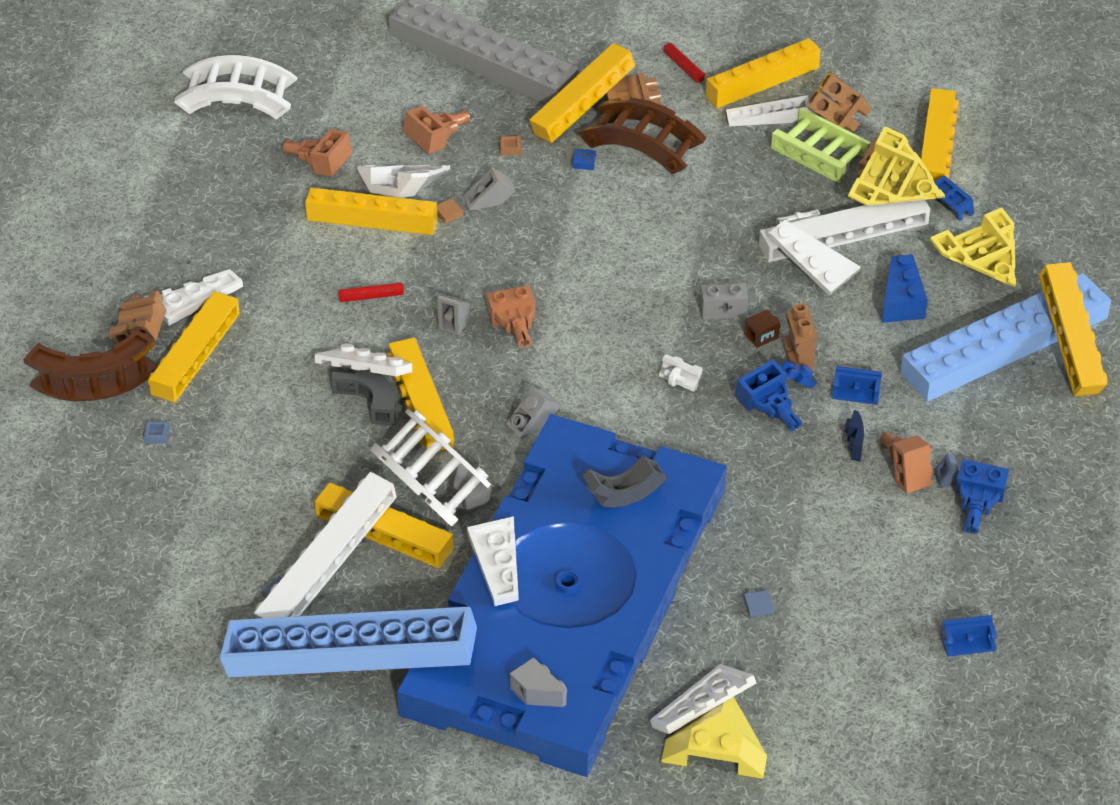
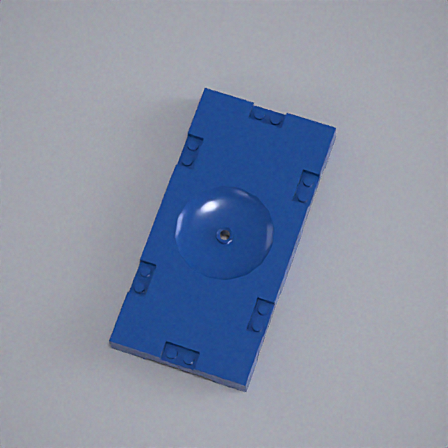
M550 414L524 461V469L510 495H505L492 521L514 516L518 601L494 606L475 553H473L448 599L447 607H471L477 625L470 665L410 668L397 691L399 716L446 731L447 727L464 731L540 756V762L588 777L606 740V732L639 664L643 663L676 594L678 582L706 524L710 523L725 492L727 465L662 446L659 447L658 451L616 440V433ZM642 456H645L657 462L667 476V479L654 492L642 500L623 507L613 508L602 506L594 494L586 487L588 483L582 475L590 469L606 477L617 476L630 469ZM532 658H535L540 664L547 666L551 675L565 684L567 688V705L564 707L526 705L510 689V673Z

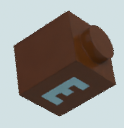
M768 309L745 319L744 335L758 348L779 338L780 321Z

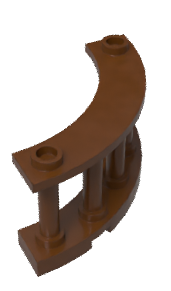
M616 98L600 103L596 109L602 116L596 125L578 132L590 148L609 144L630 147L652 157L672 175L687 167V164L681 159L687 149H692L706 140L705 135L687 119L683 121L677 117L675 111L655 102L637 98H630V100ZM626 120H639L634 129L622 127ZM648 123L663 128L655 139L642 133ZM669 133L682 142L675 153L663 144Z
M137 329L126 339L114 345L113 349L103 353L98 351L79 354V356H68L63 352L52 350L38 343L23 359L24 364L39 372V375L30 384L32 389L47 396L67 401H94L121 395L145 382L158 367L145 358V355L155 346V340ZM115 372V373L112 374V375H109V376H106V377H102V378H98V376H103V375H107V374H110V373ZM72 378H89V379H88V380H78V379H72Z

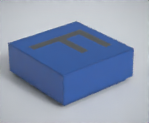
M575 149L573 169L594 170L596 151Z

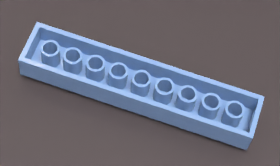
M1084 273L1078 275L1077 284L1083 294L1084 308L1089 314V324L1092 326L1108 318L1111 299ZM1040 292L903 354L900 374L926 401H929L1057 342L1044 292Z
M471 607L230 620L220 660L228 678L470 665L477 625Z

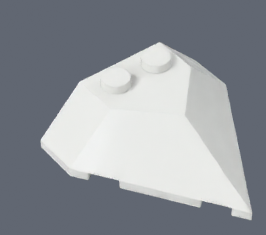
M450 165L357 166V170L370 193L397 198L415 196L421 189L450 169Z

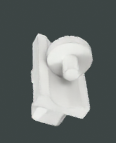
M664 355L659 376L668 380V384L671 386L677 384L690 391H696L703 369L697 365L691 366L677 356Z

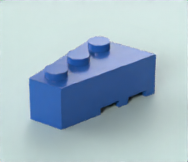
M913 254L891 256L882 323L925 319L928 299Z

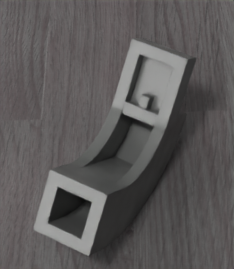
M356 370L355 373L332 372L333 394L364 397L372 403V424L395 425V392L385 377L378 373H372L370 370Z
M642 456L630 469L617 476L606 477L590 469L582 475L588 483L586 487L594 494L602 506L613 508L623 507L642 500L654 492L667 479V476L657 462L645 456Z

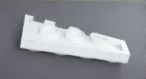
M786 220L782 221L768 234V237L829 296L861 269L859 265Z
M228 269L204 277L203 281L199 283H192L191 281L183 284V288L174 291L171 288L163 290L162 304L167 310L166 314L163 315V321L170 326L200 310L205 300L209 299L214 291L228 295L243 287L242 279Z
M342 344L340 348L315 354V363L318 364L331 361V366L351 365V369L354 370L370 369L372 373L399 376L412 372V363L403 361L401 357H387L385 353H372L367 348L357 349L352 344Z
M514 516L467 527V535L494 606L518 601Z
M720 664L650 719L651 725L656 730L670 734L756 684L755 677L752 674Z

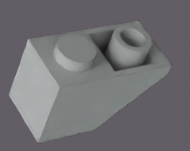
M531 387L506 424L520 438H523L544 426L549 415H555L561 404L547 391Z
M461 463L458 466L453 484L454 496L473 476ZM480 482L458 506L466 515H469L490 504L491 487L487 488Z
M532 658L510 673V689L526 705L564 707L567 705V688L565 684L551 675L547 666L540 664L535 658Z

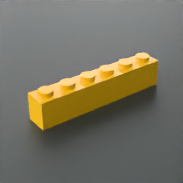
M808 38L707 78L706 98L716 108H720L819 68L821 49Z
M612 43L529 119L534 134L553 143L635 67L631 51Z
M931 88L921 161L935 182L944 175L949 179L950 168H946V166L950 167L952 154L948 153H952L954 140L950 139H954L955 127L952 125L956 126L957 113L953 112H958L959 100L955 99L956 91Z
M310 188L305 201L308 221L434 235L438 221L437 202L320 188Z
M1071 262L1045 265L1039 274V279L1073 395L1075 397L1099 394L1107 385V374L1103 371L1101 365V354L1097 351L1095 345V334L1090 328L1089 314L1084 308L1083 294L1077 284V274L1073 270Z
M214 291L209 299L205 300L201 310L194 315L192 322L187 328H184L177 342L172 344L169 353L161 359L157 369L150 374L148 385L150 386L151 395L174 403L177 401L240 314L238 298Z
M415 337L389 343V353H386L387 357H401L403 361L412 363V372L393 376L394 381L400 383L398 385L401 398L405 397L406 410L409 409L413 413L417 410L426 418L424 423L437 435L441 431L451 440L448 445L454 448L453 430ZM427 433L419 441V444L427 450L435 439Z
M329 482L314 501L316 516L329 522L332 514L338 512L343 506L346 497L351 496L353 492ZM388 507L365 536L370 540L438 569L454 549L453 534L447 530L439 529L423 520H418Z

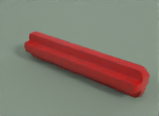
M669 42L664 45V53L697 83L704 81L705 73L674 44Z
M400 282L340 289L338 292L339 301L348 302L399 296L404 294V287Z

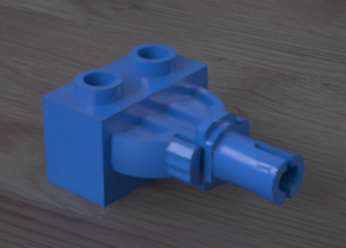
M774 359L737 380L735 397L748 411L755 408L762 413H767L772 419L774 417L780 418L790 431H794L795 428L798 429L802 424V420L790 409L793 402L788 397V390L785 385L788 374Z
M962 459L956 493L960 494L963 501L962 510L966 511L967 503L969 502L965 525L963 526L965 532L969 533L973 523L972 533H978L984 506H986L985 515H989L991 507L997 502L1003 503L1009 474L1008 468Z

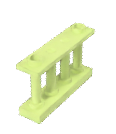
M802 107L799 109L798 124L788 133L776 129L772 133L771 148L839 184L845 179L846 164L856 155L864 157L870 147V142ZM805 128L814 133L805 142L795 138ZM822 137L831 141L822 151L812 147ZM839 146L849 150L839 160L830 156Z

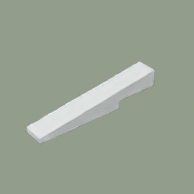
M808 95L726 109L729 126L798 123L799 109L801 107L822 118L824 117L808 107Z

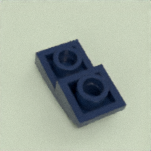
M854 410L852 418H847L844 432H848L847 442H849L848 450L852 451L851 460L860 462L864 440V426L859 411Z

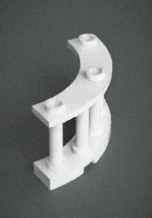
M241 55L211 57L198 61L183 70L182 73L191 79L188 90L175 97L174 103L188 114H191L202 107L211 105V102L215 101L233 104L245 102L252 104L253 108L265 112L274 119H278L290 110L291 106L289 102L282 98L284 90L294 83L298 77L276 64L259 58ZM232 74L230 82H216L217 76ZM240 74L255 76L253 85L238 83ZM263 79L277 85L275 94L261 88ZM207 80V83L199 85L203 81Z
M407 409L405 413L411 419L387 445L384 444L380 447L375 443L370 451L417 495L421 493L426 495L427 498L424 501L448 524L453 526L458 520L453 515L456 512V507L480 482L488 488L491 485L486 480L489 476L479 466L475 470L448 444L451 440L441 431L437 435L424 423L426 418L417 410L413 413ZM419 425L420 427L394 454L393 451ZM428 433L435 439L431 446L411 467L408 466L404 469L400 466L403 463L402 459ZM444 447L453 458L429 484L425 483L422 486L416 480L418 477L417 473ZM461 463L473 476L448 503L445 502L442 505L434 497L436 494L435 490Z

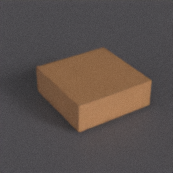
M521 136L500 137L501 156L522 155Z
M451 198L437 205V216L446 224L462 217L463 209Z

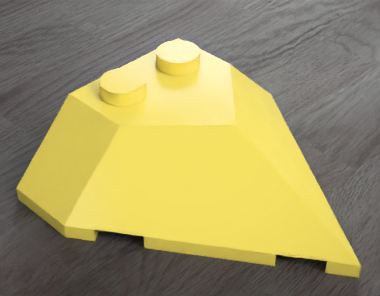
M884 126L875 143L874 152L860 178L856 179L848 197L869 206L945 198V195L941 189H938L933 181V177L917 153L913 152L907 138L903 134Z
M1003 208L985 214L981 226L955 237L949 230L930 237V241L942 256L1010 286H1016L1014 272V222Z
M732 697L670 735L665 741L661 762L687 766L689 755L738 763V775L763 779L767 755L735 698Z

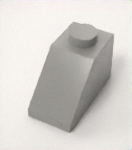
M491 168L464 194V198L469 210L472 211L502 205L511 197L515 189L510 177Z
M439 295L437 298L439 329L459 336L470 320V303L449 296Z

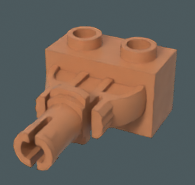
M420 106L406 111L403 132L424 151L431 154L444 149L450 135L457 132L459 125L468 123L470 115L466 110L453 115L448 112L432 114L425 107Z
M329 129L322 139H305L301 143L286 140L283 145L284 153L298 155L299 160L306 161L308 165L313 167L314 174L330 177L335 175L353 153L348 132Z
M530 285L486 293L487 313L492 327L500 325L506 329L508 334L511 333L512 329V334L515 335L520 348H524L522 341H524L526 347L530 346L532 340L527 328L528 330L532 328L531 320L535 319V298Z
M884 432L880 436V443L888 449V456L891 459L893 458L896 484L907 494L931 486L933 469L930 464L932 452L929 443L925 442L918 435L903 438L901 436L894 437L890 432Z

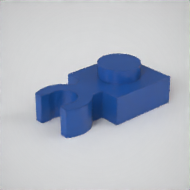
M785 361L781 365V368L788 374L787 378L795 379L798 384L812 389L818 383L813 376V370L805 364L799 365L794 362Z

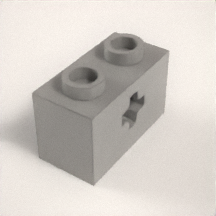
M746 283L701 285L700 304L702 318L747 317L748 295Z

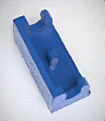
M944 175L934 182L945 195V198L939 199L956 212L957 219L962 221L964 212L968 216L974 214L973 198Z
M836 366L832 399L878 405L882 372Z
M992 615L944 620L941 638L947 657L996 651L994 639L997 638V634L992 621Z

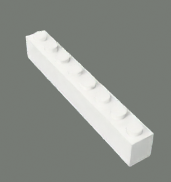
M925 200L863 205L790 224L831 248L926 225L929 223L930 207ZM775 227L760 230L759 247L768 262L789 258L768 237L769 232Z
M372 472L366 478H363L352 495L346 497L343 506L338 512L332 514L324 529L315 535L314 541L309 547L301 552L295 564L286 570L285 576L281 581L271 588L270 594L266 599L257 605L254 612L255 619L300 616L397 498L394 484Z

